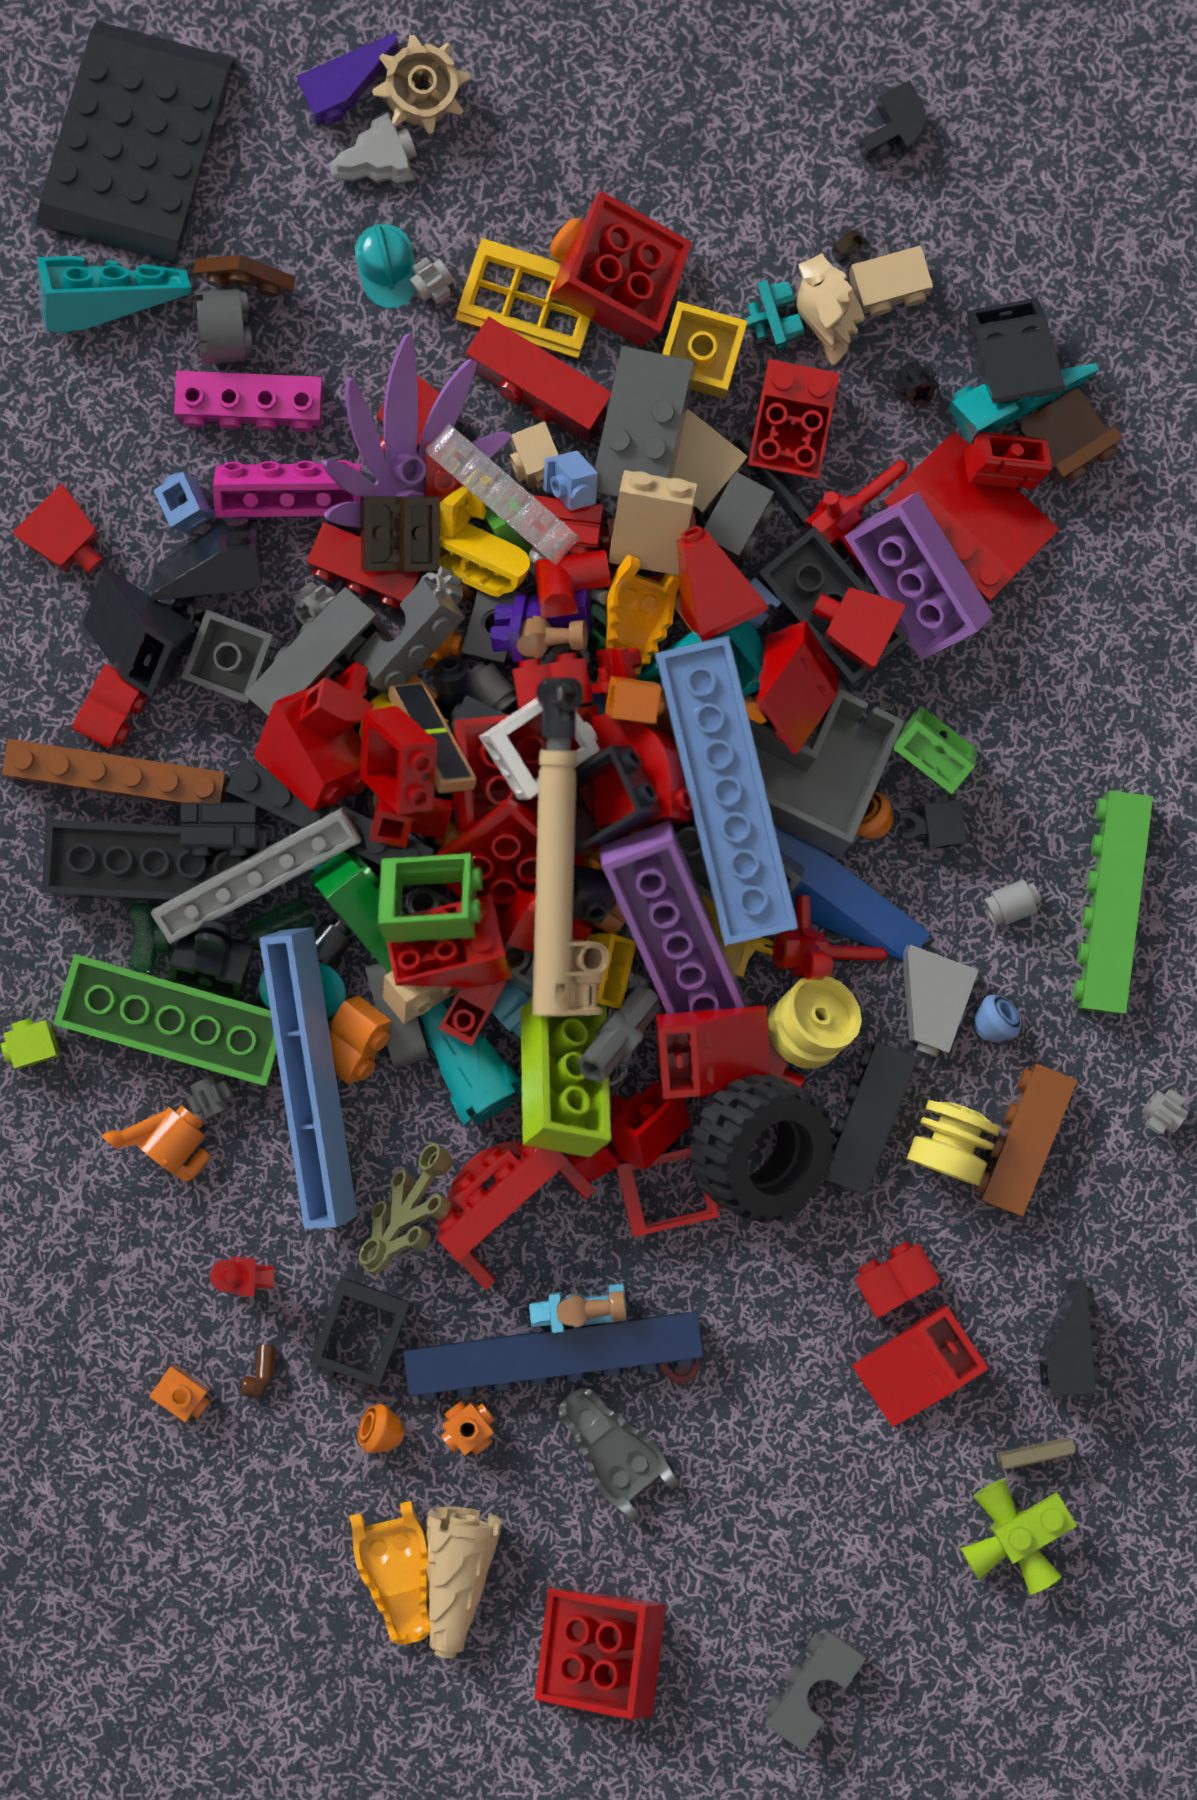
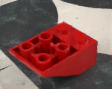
M769 359L747 466L819 480L840 373Z
M806 620L767 635L765 651L762 653V673L759 675V695L756 697L761 714L769 717L774 725L777 739L780 743L787 745L792 755L800 751L837 697L839 673Z
M492 894L476 898V900L480 901L481 922L475 923L474 937L388 942L395 985L480 987L512 979L500 919ZM462 901L402 917L462 913Z
M766 1005L656 1014L660 1083L663 1099L702 1096L728 1089L727 1085L737 1079L744 1082V1077L748 1075H771Z
M943 1304L851 1365L892 1428L958 1390L989 1369L948 1306Z

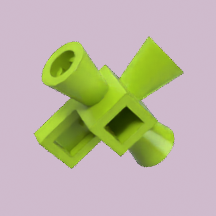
M1005 1478L987 1485L974 1494V1499L996 1522L989 1526L994 1535L993 1537L960 1548L977 1579L983 1578L1001 1560L1007 1557L1013 1564L1017 1561L1019 1562L1030 1595L1038 1593L1057 1582L1062 1577L1061 1574L1040 1552L1039 1548L1077 1527L1059 1494L1056 1492L1025 1511L1021 1508L1016 1511Z

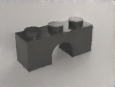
M424 578L399 604L406 616L402 633L395 640H392L375 631L352 657L355 662L368 668L366 676L368 684L387 694L390 685L406 684L465 618L447 590Z
M826 1628L823 1634L815 1633L805 1649L810 1654L802 1665L796 1663L791 1668L784 1681L789 1685L781 1697L775 1694L764 1710V1713L768 1715L765 1719L766 1726L803 1752L825 1721L822 1714L814 1710L807 1702V1695L811 1686L820 1680H831L846 1689L866 1660L863 1652L828 1628Z

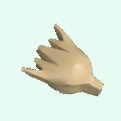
M821 253L808 261L798 264L803 280L799 287L796 306L801 318L822 341L825 354L831 365L834 366L849 348V343H851L849 335L858 333L855 324L863 322L865 318L853 288L845 280L847 275L833 267Z

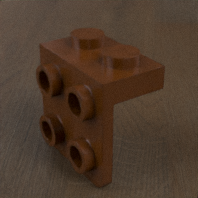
M1072 389L1024 420L1020 425V431L1023 436L1048 440L1052 461V470L1049 474L1056 485L1067 479L1072 483L1089 471L1087 466L1097 459L1100 463H1103L1119 452L1117 446L1124 438L1116 426L1107 430L1079 389Z

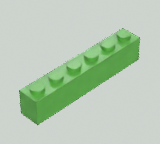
M1109 790L1104 794V799L1099 798L1097 801L1095 819L1101 821L1099 835L1094 834L1091 845V856L1096 857L1095 871H1089L1086 891L1092 893L1090 907L1085 906L1082 916V928L1087 929L1086 943H1080L1077 956V964L1083 965L1081 979L1075 980L1073 988V1000L1078 1001L1077 1009L1116 1015L1126 1014L1153 796Z

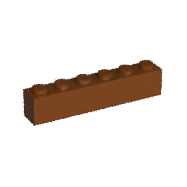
M9 738L7 739L2 775L11 780L181 806V802L225 803L227 794L225 790L229 782V776L221 771Z

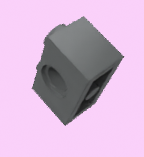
M480 590L477 591L462 649L463 658L487 664L494 663L495 666L503 668L506 666L507 659L513 660L511 651H492L490 633L486 630V624L489 620L495 618L496 605H513L515 595L521 592L513 591L496 597Z

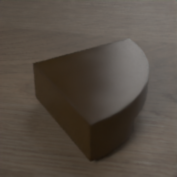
M854 229L833 244L831 254L838 262L841 261L842 263L865 243L866 238L858 229Z

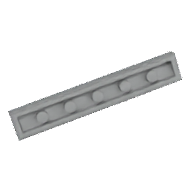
M342 807L152 910L151 915L169 944L197 930L203 921H214L360 843L362 838Z

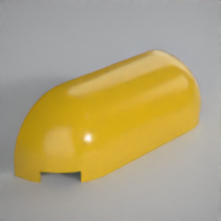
M439 516V566L452 570L453 576L461 578L463 583L491 596L499 597L513 592L523 583L530 567L529 556L524 550L469 523L453 538L440 535Z

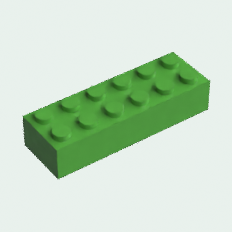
M74 954L53 1025L270 1087L278 1061L270 1010Z

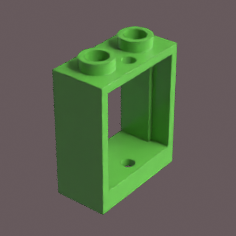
M922 705L918 707L902 727L894 745V750L951 794L954 793L975 767L978 751L977 748ZM941 731H946L948 733V736L946 738H943L939 735V733Z
M471 853L382 859L378 925L385 943L474 937L475 923L481 922L480 901L476 900V890H482L481 868H475ZM463 882L462 913L402 917L403 886Z

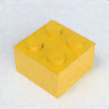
M678 301L662 354L694 361L697 367L692 390L726 399L748 321Z

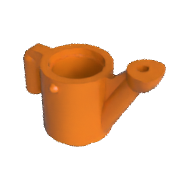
M183 1105L177 1111L168 1106L165 1111L122 1131L111 1130L101 1136L118 1150L123 1146H138L159 1165L183 1181H190L195 1178L211 1158V1155L206 1150L200 1148L187 1165H183L206 1136L199 1130L204 1122Z

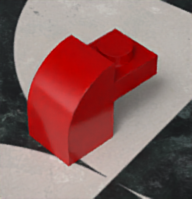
M355 662L335 678V682L325 677L309 689L304 695L299 723L324 736L336 737L343 735L363 720V711L371 710L374 706L373 703L364 699L367 691L365 681L368 668Z
M379 797L369 840L406 848L410 832L444 839L453 801L434 797L433 810L398 815Z

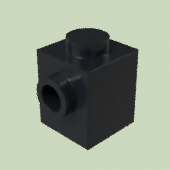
M574 865L572 918L602 923L617 903L604 870Z

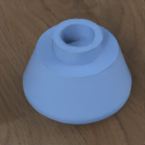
M988 995L985 997L975 1014L974 1028L977 1034L982 1039L990 1040L991 1042L1013 1039L1020 1034L1022 1021L1015 1006L1001 995Z

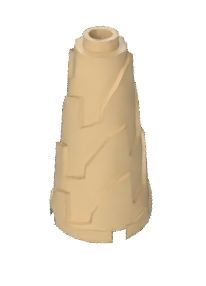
M437 1507L436 1513L432 1509L428 1512L426 1523L430 1620L429 1646L435 1649L434 1654L439 1657L455 1658L457 1653L462 1652L464 1649L467 1633L481 1599L489 1566L497 1547L499 1535L501 1534V1519L490 1513L488 1514V1521L484 1522L480 1520L481 1511L475 1509Z

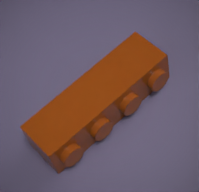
M1037 1063L1032 1064L1030 1070L1024 1068L1016 1087L1022 1090L1016 1104L1013 1102L1009 1104L1003 1122L1008 1124L1003 1138L996 1137L993 1143L995 1144L993 1150L989 1154L990 1157L994 1158L990 1171L985 1170L980 1185L976 1186V1191L981 1192L978 1200L1016 1216H1024L1078 1080Z

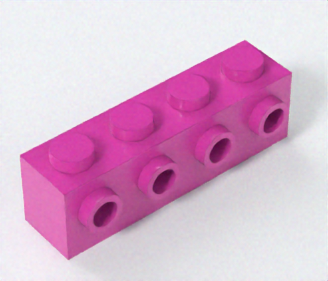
M176 371L174 414L178 421H183L184 426L193 428L204 427L205 422L219 423V427L225 429H240L241 424H255L256 429L264 431L277 430V425L292 426L291 430L296 432H312L313 427H322L324 383L322 377Z
M347 460L337 461L352 467L362 474L361 463H352ZM265 461L257 465L227 462L223 465H216L213 480L215 518L324 516L328 509L339 503L361 502V498L347 492L336 484L327 474L322 464H316L313 461H300L296 464H279L274 461Z

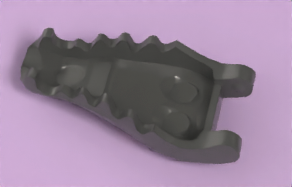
M580 1388L568 1395L560 1404L559 1416L572 1433L578 1450L586 1462L593 1483L604 1498L620 1511L631 1524L640 1515L637 1509L630 1503L661 1478L664 1485L671 1491L680 1484V1481L673 1474L656 1444L646 1434L631 1426L623 1417L609 1409L591 1389Z

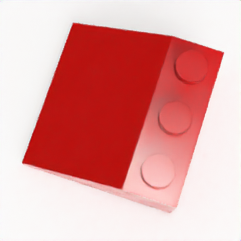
M600 191L597 193L560 265L549 296L642 347L661 333L692 242L605 192Z
M508 798L437 854L471 853L475 868H481L482 890H476V898L492 894L500 924H502L519 889L530 893L536 891L538 814ZM574 854V865L584 866V854ZM463 882L444 883L462 899Z
M548 1588L534 1700L631 1720L652 1717L666 1604L629 1597Z

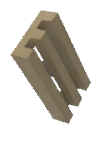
M1064 1437L997 1452L996 1454L999 1466L1007 1470L1074 1455L1075 1447L1073 1439Z

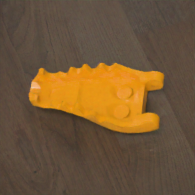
M627 555L611 580L607 596L605 648L628 647L629 649L638 648L640 650L642 663L639 668L633 669L636 680L641 673V668L649 665L651 657L658 653V642L667 637V629L673 624L675 599L680 583L678 575L666 573L661 582L636 574L640 568V559ZM599 672L597 676V682L600 681Z
M411 1501L400 1503L401 1518L365 1526L361 1513L349 1517L352 1526L353 1551L358 1572L364 1584L369 1588L376 1606L384 1616L390 1640L392 1643L402 1645L421 1641L430 1634V1620L427 1609L428 1548L423 1528Z

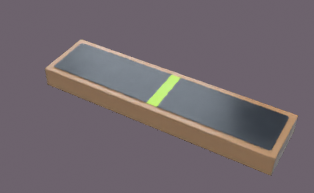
M425 683L390 685L388 697L392 705L398 706L437 741L434 784L439 793L474 789L476 777Z

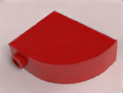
M607 714L593 716V729L598 738L595 742L600 748V751L595 753L594 756L611 745H631L641 758V768L648 783L653 786L657 793V803L661 812L636 828L655 826L669 820L671 824L691 821L692 805L676 741L666 731L652 723L611 718ZM616 766L594 779L595 825L597 827L607 828L635 810Z

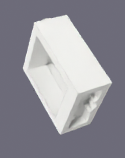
M561 687L558 689L557 693L559 701L562 699ZM537 697L479 736L517 799H530L539 792V777L533 779L506 735L543 711V708L537 701ZM577 711L575 739L581 748L577 750V765L575 767L600 751L595 742L598 739L596 732L588 722L582 721Z

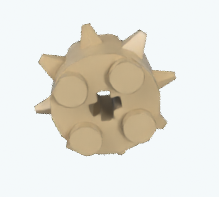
M410 35L408 48H403L394 57L386 54L380 55L379 59L387 68L386 80L372 89L373 96L386 99L390 109L394 112L392 119L394 126L406 121L413 125L423 126L426 132L431 134L434 133L435 122L441 120L448 112L462 115L464 112L455 97L458 87L471 79L470 73L455 70V64L449 57L451 49L449 43L444 44L440 48L431 44H424L422 46L415 35ZM421 79L427 81V90L417 89L415 81L420 83Z

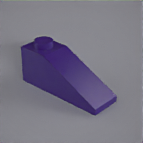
M395 32L296 76L299 88L316 125L322 122L326 125L333 124L344 117V113L352 108L385 68L379 59L380 55L386 54L394 57L399 51L398 38Z

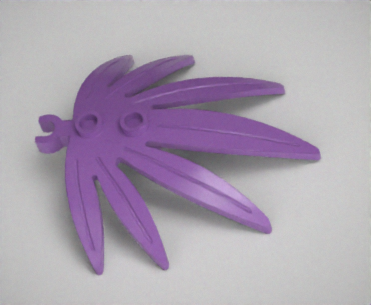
M405 334L395 354L385 393L383 431L386 459L373 419L354 378L348 377L346 380V408L351 432L356 446L367 467L376 478V482L373 484L364 475L348 465L324 459L322 465L327 474L341 488L359 498L361 496H425V442L448 441L469 391L477 367V361L472 359L466 360L441 390L427 418L420 441L419 452L417 453L418 383L413 336ZM505 431L496 432L464 446L462 454V479L490 459L508 442L511 434ZM496 480V487L494 491L492 490L486 496V502L517 490L518 484L510 481ZM471 482L462 483V487ZM361 502L339 503L328 509L324 517L339 525L361 527Z

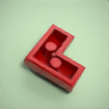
M606 549L538 559L535 562L534 569L541 619L578 613L575 591L611 586Z

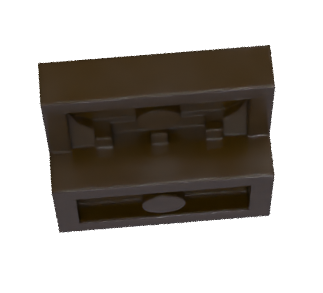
M361 496V570L438 571L440 568L439 497Z

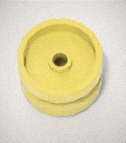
M825 977L823 980L801 978L770 1009L768 1016L769 1039L775 1050L791 1064L808 1069L825 1066L858 1035L862 1023L860 1006L853 993L838 980L831 977Z

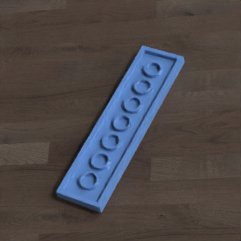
M729 636L656 653V661L686 786L689 791L692 812L724 945L798 928Z

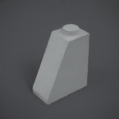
M906 945L903 951V970L909 1041L918 1044L917 1051L933 1057H937L939 1052L949 1053L979 970L916 946Z

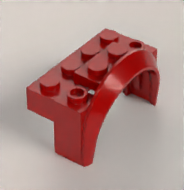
M522 1140L502 1142L484 1149L462 1167L452 1182L447 1195V1200L450 1201V1210L443 1219L436 1222L438 1229L435 1231V1234L445 1249L457 1262L460 1261L485 1290L496 1282V1278L476 1258L471 1250L554 1174L559 1171L584 1200L596 1191L573 1167L572 1163L562 1152L523 1145ZM495 1174L493 1178L496 1182L488 1190L485 1191L482 1187L479 1188L489 1177Z

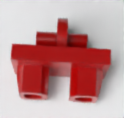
M615 647L602 648L596 651L600 681L591 684L592 693H603L605 704L607 703L611 676L635 679L633 669L639 668L642 663L638 648Z
M231 1256V1260H220L213 1265L209 1275L210 1282L217 1290L241 1296H255V1288L273 1289L274 1266L256 1264L255 1258Z

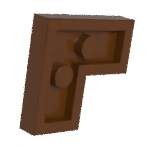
M243 255L195 259L193 270L194 274L207 278L206 283L211 286L226 288L228 283L242 286L252 285L257 287V293L270 297L278 296V292L293 291L296 280L295 276Z

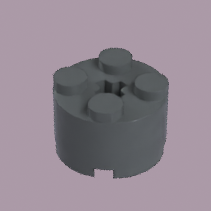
M239 289L195 292L201 365L245 362V358H251L250 327H243V323H248L247 292H239Z

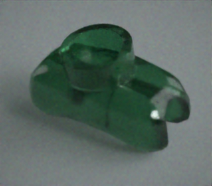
M296 898L251 919L246 923L244 931L251 936L253 949L261 951L260 937L281 930L311 928L316 918L309 910L308 901L303 898Z
M135 903L129 908L127 914L134 933V947L128 962L133 971L148 973L157 967L159 952H170L172 943L169 944L151 915L154 908L148 904Z

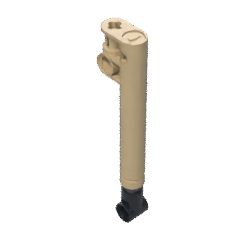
M548 677L539 683L536 691L537 701L543 708L542 737H547L546 750H540L539 755L541 770H539L532 1014L548 1016L602 1014V1008L597 1006L598 984L601 983L602 972L608 966L609 953L601 943L572 939L577 773L575 765H577V751H571V738H576V709L583 702L584 691L581 683L575 678ZM561 687L562 699L559 701L557 693L558 689ZM587 951L588 957L586 963L584 964L583 956L584 953Z

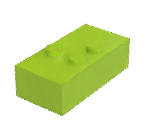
M533 999L520 1009L523 1145L590 1157L611 1141L609 1076L601 1083L595 1080H588L580 1073V1066L577 1063L597 1037L595 1032L607 1019L606 1005L597 1003V1006L602 1008V1014L536 1015L532 1014Z

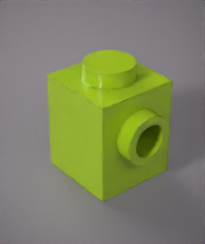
M33 1018L11 1024L13 1030L3 1033L6 1042L1 1043L2 1053L6 1063H12L14 1069L26 1068L61 1057L51 1021L44 1020L34 1024Z

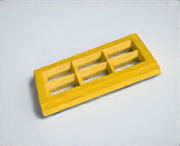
M481 239L457 310L456 321L481 328L489 316L536 346L575 359H579L591 323L590 318L569 307L554 303V299L549 296L561 263L491 240ZM488 261L515 270L510 288L482 280ZM523 272L551 281L545 300L517 291ZM480 286L507 295L501 313L474 305ZM514 298L543 306L537 325L509 316ZM550 309L578 318L572 336L545 328Z

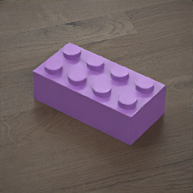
M918 491L861 522L845 536L881 597L906 605L898 624L909 637L908 641L920 660L978 632L994 616Z

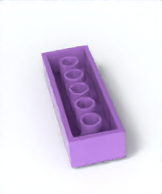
M670 820L600 846L602 867L667 1014L748 1007L743 991Z

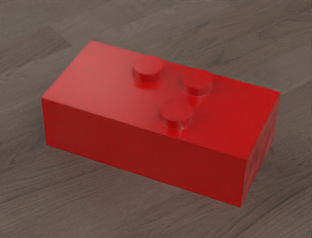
M487 317L465 352L466 360L472 359L477 361L474 374L502 390L500 396L511 404L518 406L521 402L531 408L530 414L540 422L545 421L546 425H549L550 421L587 444H590L606 419L611 391L491 317Z

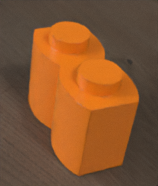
M361 996L350 998L342 1003L333 1018L329 1031L336 1075L347 1084L358 1080H365L371 1075L376 1066L374 1060L377 1051H380L390 1039L388 1032L392 1021Z

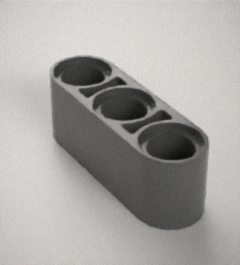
M380 963L365 967L376 1009L392 1021L388 1032L390 1039L387 1042V1047L394 1069L430 1059L418 1016L403 1024L383 999L384 976L388 974Z

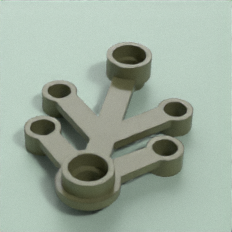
M431 1143L421 1152L418 1163L420 1169L424 1171L416 1184L413 1175L404 1170L397 1171L390 1182L392 1206L384 1201H379L372 1208L370 1215L373 1220L372 1238L368 1239L359 1251V1262L363 1264V1268L371 1274L381 1272L390 1265L393 1256L409 1248L416 1251L424 1250L430 1241V1233L419 1226H413L406 1235L397 1238L401 1230L429 1216L440 1220L448 1214L450 1201L439 1194L432 1195L428 1201L417 1206L437 1175H445L452 1166V1158L449 1151L440 1145Z

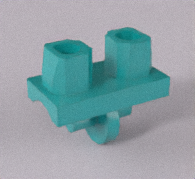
M768 280L759 282L757 285L766 312H760L758 302L748 304L750 316L744 319L748 321L746 330L755 329L757 339L760 340L768 337L765 325L770 324L778 351L789 348L787 342L793 341L805 334L799 313L780 319L777 311L779 307L795 303L790 283L788 281L769 285Z

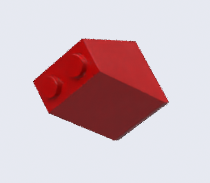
M309 687L274 701L253 757L308 808L315 811L326 805H334L340 799L351 794L357 795L367 785L360 779L362 741L354 727L343 735L329 737L319 734L299 723L304 695L312 688Z

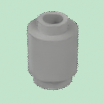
M481 662L470 670L473 696L476 700L502 713L517 701L516 695L513 693L514 687L494 663L486 666L484 662Z
M1024 879L990 893V897L984 899L985 908L994 926L1001 923L1006 926L1037 913L1036 905L1041 903L1035 885L1033 883L1027 885Z

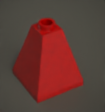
M700 526L692 527L681 534V539L677 540L681 613L684 620L702 642L769 610L766 602L704 528Z

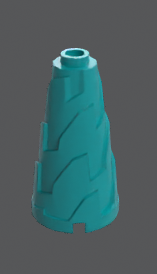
M449 997L429 1009L426 1013L419 1015L425 1028L424 1034L438 1060L443 1079L452 1095L450 1099L458 1114V1118L465 1128H470L472 1125L470 1117L478 1125L513 1105L515 1101L511 1096L512 1093L517 1091L518 1095L522 1098V1080L509 1062H505L481 1033H479L473 1045L470 1046L439 1029L454 1001L452 997Z

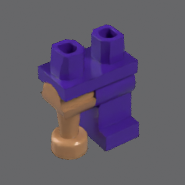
M589 590L575 591L578 613L541 619L538 594L532 595L527 599V593H519L515 595L513 605H496L494 612L496 627H491L490 631L492 651H511L513 662L525 660V656L540 658L546 652L548 646L570 643V647L573 650H586L593 618Z

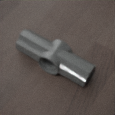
M638 986L622 1003V1006L603 1022L595 1032L597 1037L577 1061L580 1066V1073L588 1080H595L601 1083L611 1074L619 1061L624 1059L638 1045L645 1035L643 1033L644 1029L662 1008L659 1003V996L655 992Z

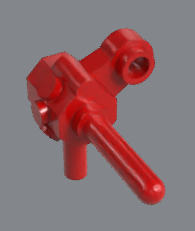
M902 460L897 461L854 497L849 495L845 498L834 491L825 493L823 500L816 507L817 511L805 520L807 528L810 530L815 526L833 548L840 544L854 564L863 570L862 564L845 536L862 522L860 516L863 513L862 508L907 472V463Z
M806 895L796 896V922L798 926L796 931L776 933L773 942V961L776 968L791 970L792 976L805 977L807 980H823L825 977H829L833 971V960L884 961L888 956V952L881 947L831 945L826 940L824 933L816 932L811 928L810 896Z

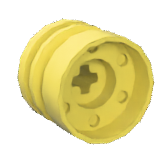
M928 1100L925 1109L939 1115V1120L937 1122L922 1117L920 1123L934 1131L932 1138L915 1136L906 1159L947 1176L979 1186L988 1163L973 1153L975 1148L993 1150L995 1145L980 1138V1134L985 1132L998 1136L1001 1127L992 1123L983 1114L952 1102Z

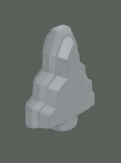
M386 113L372 120L371 128L359 134L356 145L342 151L329 165V169L334 180L356 181L368 177L376 183L391 180L397 185L414 180L409 159L417 157L407 128L397 131L396 126L392 124V118L389 113Z

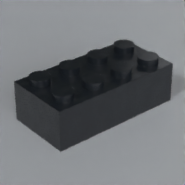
M814 526L758 573L757 579L781 602V610L794 625L805 620L807 621L839 673V678L850 690L871 672L864 669L824 639L831 622L813 614L812 610L821 593L842 602L848 588L871 592ZM898 624L893 630L875 668L901 648L909 637Z

